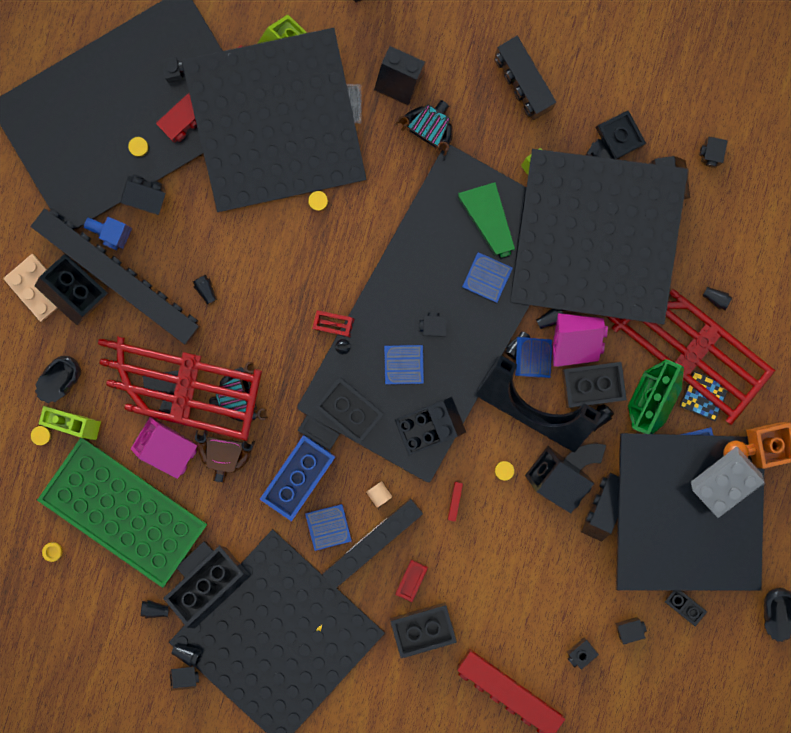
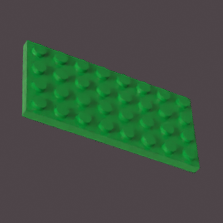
M85 438L78 440L37 499L41 504L162 588L165 587L208 525Z

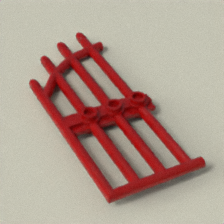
M672 289L669 294L676 301H668L666 317L693 338L690 344L685 347L656 323H643L681 353L675 363L684 367L683 382L686 381L729 417L725 421L732 425L776 370L684 296L680 295L679 292ZM669 309H688L703 321L705 325L698 333ZM605 316L614 323L611 329L615 333L621 329L661 362L665 359L672 361L628 326L627 323L631 320ZM720 336L765 371L759 380H756L714 346ZM708 351L753 386L747 395L743 394L702 361ZM696 366L741 401L734 410L690 376V373Z
M117 336V342L108 341L107 339L98 340L99 345L117 350V361L100 359L99 364L118 369L122 382L107 380L106 385L126 391L136 403V406L126 404L125 410L248 441L262 370L254 369L253 375L202 363V356L183 352L181 358L124 344L125 338ZM124 352L180 365L178 376L125 364ZM203 370L252 382L250 393L197 381L198 372ZM127 372L175 383L174 395L131 385ZM199 389L248 401L246 412L193 400L194 391ZM138 394L172 402L170 414L149 409ZM191 407L244 420L242 431L189 419Z

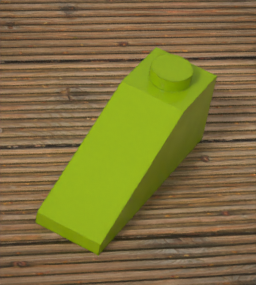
M43 406L39 425L92 440L97 439L101 421Z

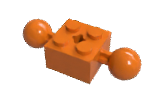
M779 422L747 429L748 445L741 441H731L725 446L723 451L725 456L735 447H738L747 458L751 456L752 463L756 468L761 469L791 463V423Z

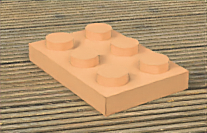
M31 254L3 279L37 319L43 322L58 308L34 287L39 276L47 269L34 254Z

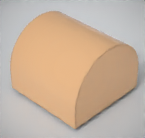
M382 481L366 491L377 508L393 497Z

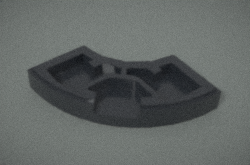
M596 443L582 445L575 453L571 451L565 459L580 470L588 464H601L606 445Z

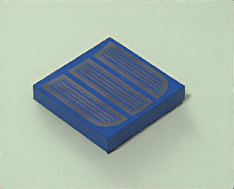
M478 252L462 288L497 303L513 268Z
M517 337V367L515 376L550 378L552 340Z
M423 345L384 346L385 384H424Z
M343 504L305 513L314 551L352 541Z

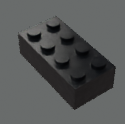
M515 36L498 46L494 61L499 69L502 68L504 70L506 82L514 87L515 91L513 93L516 99L524 104L523 110L528 118L531 117L534 121L553 110L557 102L519 37Z
M219 545L163 599L187 628L195 629L239 588L250 575L228 548Z

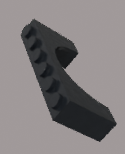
M500 355L480 383L475 396L575 453L598 425L601 413L586 404L576 411L567 414H549L531 407L519 396L514 386L513 375L517 364Z

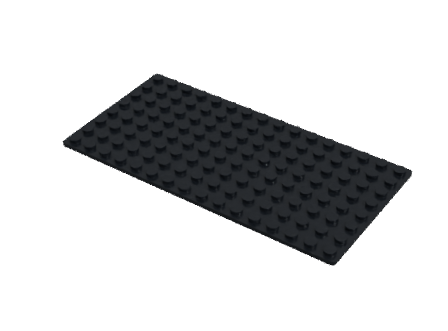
M449 145L446 156H444V151L442 150L348 317L354 318L353 327L350 331L351 336L337 335L297 406L298 410L356 442L315 408L316 404L336 380L341 377L384 413L360 445L425 482H431L455 438L409 455L395 419L452 397L462 423L465 422L478 398L475 394L480 383L500 355L503 354L530 306L511 302L527 187L452 145ZM496 183L515 250L511 251L512 255L500 258V255H494L459 201L458 193ZM478 252L513 268L497 303L462 288ZM428 312L439 313L440 317H447L446 337L423 336V332L419 331L420 320H424V316H428ZM340 339L349 341L351 349L347 354H339L335 349V345ZM338 345V349L348 348V345ZM423 345L424 384H385L384 346Z

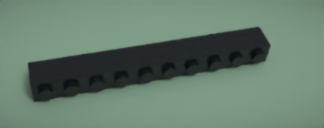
M45 208L30 226L184 345H187L200 328L197 324L199 321L190 314L187 317L182 313L183 308L174 302L172 305L166 301L168 297L160 291L156 293L151 289L153 285L145 279L140 281L136 278L137 273L129 267L127 270L121 266L122 262L115 256L110 258L105 254L107 250L99 244L94 246L90 242L91 238L83 232L81 234L76 232V226L68 220L64 223L59 219L61 215L52 208L50 211Z

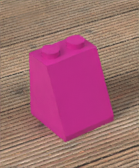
M558 313L552 346L553 365L565 366L599 361L600 354L604 353L605 343L602 342L603 337H607L608 326H605L604 318Z
M149 417L131 450L140 460L178 479L186 471V464L189 459H192L196 454L197 445L192 440L153 417Z

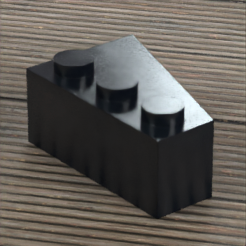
M613 473L602 477L599 483V493H596L593 498V506L588 512L581 533L601 542L612 533L618 518L619 476Z

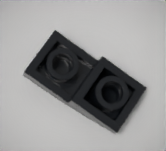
M674 590L665 601L666 604L695 627L707 613L705 609L681 590Z

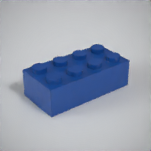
M303 435L259 500L292 521L336 456L306 435Z

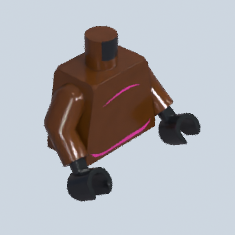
M196 430L195 434L202 462L207 465L208 469L215 470L213 481L224 483L226 472L234 473L236 470H240L249 461L255 444V440H253L252 444H248L245 440L238 442L207 437L206 430H204V435H199L198 430Z

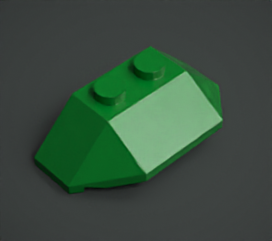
M665 359L662 363L644 371L628 404L634 430L643 434H654L666 423L682 390L684 372L682 365Z

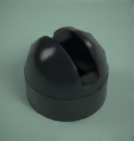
M340 339L337 341L335 349L339 354L344 355L350 351L351 345L349 341ZM338 345H348V348L338 349Z

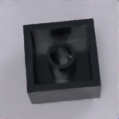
M133 174L132 177H127L121 196V203L159 215L166 194L165 187L160 182L152 180L149 183L144 181L143 177Z

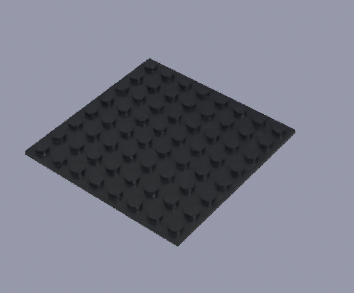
M334 27L182 60L217 212L367 180Z
M532 149L511 302L665 324L688 169Z
M620 433L616 590L761 591L764 484L719 518L695 494L691 481L724 457L723 451L729 442L741 441L748 445L747 436ZM757 468L762 473L764 479L765 468Z
M272 529L241 563L250 577L195 629L187 628L184 625L169 643L173 647L175 644L197 648L198 651L202 652L201 659L196 668L266 733H294L385 632L340 590L334 589L315 567ZM322 625L321 631L317 630Z

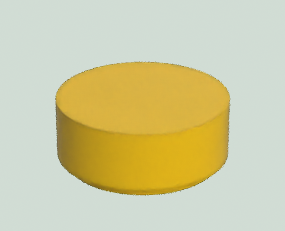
M135 137L130 140L128 148L134 156L142 157L148 152L149 146L145 139Z
M316 191L309 196V205L313 210L321 211L326 208L328 199L323 192Z
M45 426L35 427L31 432V440L36 445H45L51 439V432Z
M501 461L495 467V474L500 480H509L514 475V467L507 461Z
M56 542L46 544L42 550L44 559L49 562L59 560L63 553L62 547Z

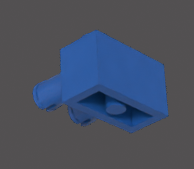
M107 217L104 224L91 218H87L84 224L85 229L99 235V239L104 241L103 245L117 250L118 247L124 249L132 230L128 225L110 217Z

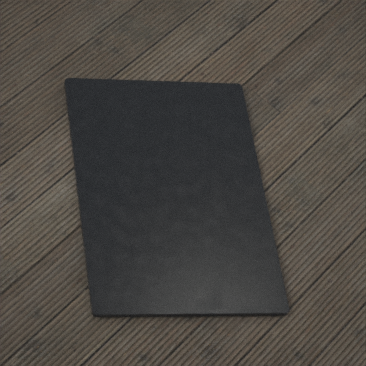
M162 0L0 96V125L50 210L52 208L61 215L59 219L64 223L68 220L76 226L75 230L84 225L87 218L94 219L121 203V196L128 176L132 177L133 174L139 175L144 178V181L149 183L152 180L158 181L204 154L197 127L194 129L190 128L183 140L173 143L156 124L189 93L186 79L172 83L166 81L161 60L176 56L179 61L223 51L193 0ZM135 137H141L148 143V152L142 157H136L129 151V142Z

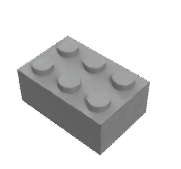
M735 447L691 481L692 490L717 518L765 483L762 473L738 447Z

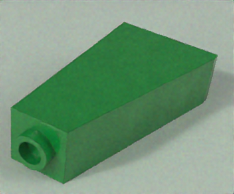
M496 183L458 193L459 201L494 255H500V258L512 255L511 251H514L515 247Z

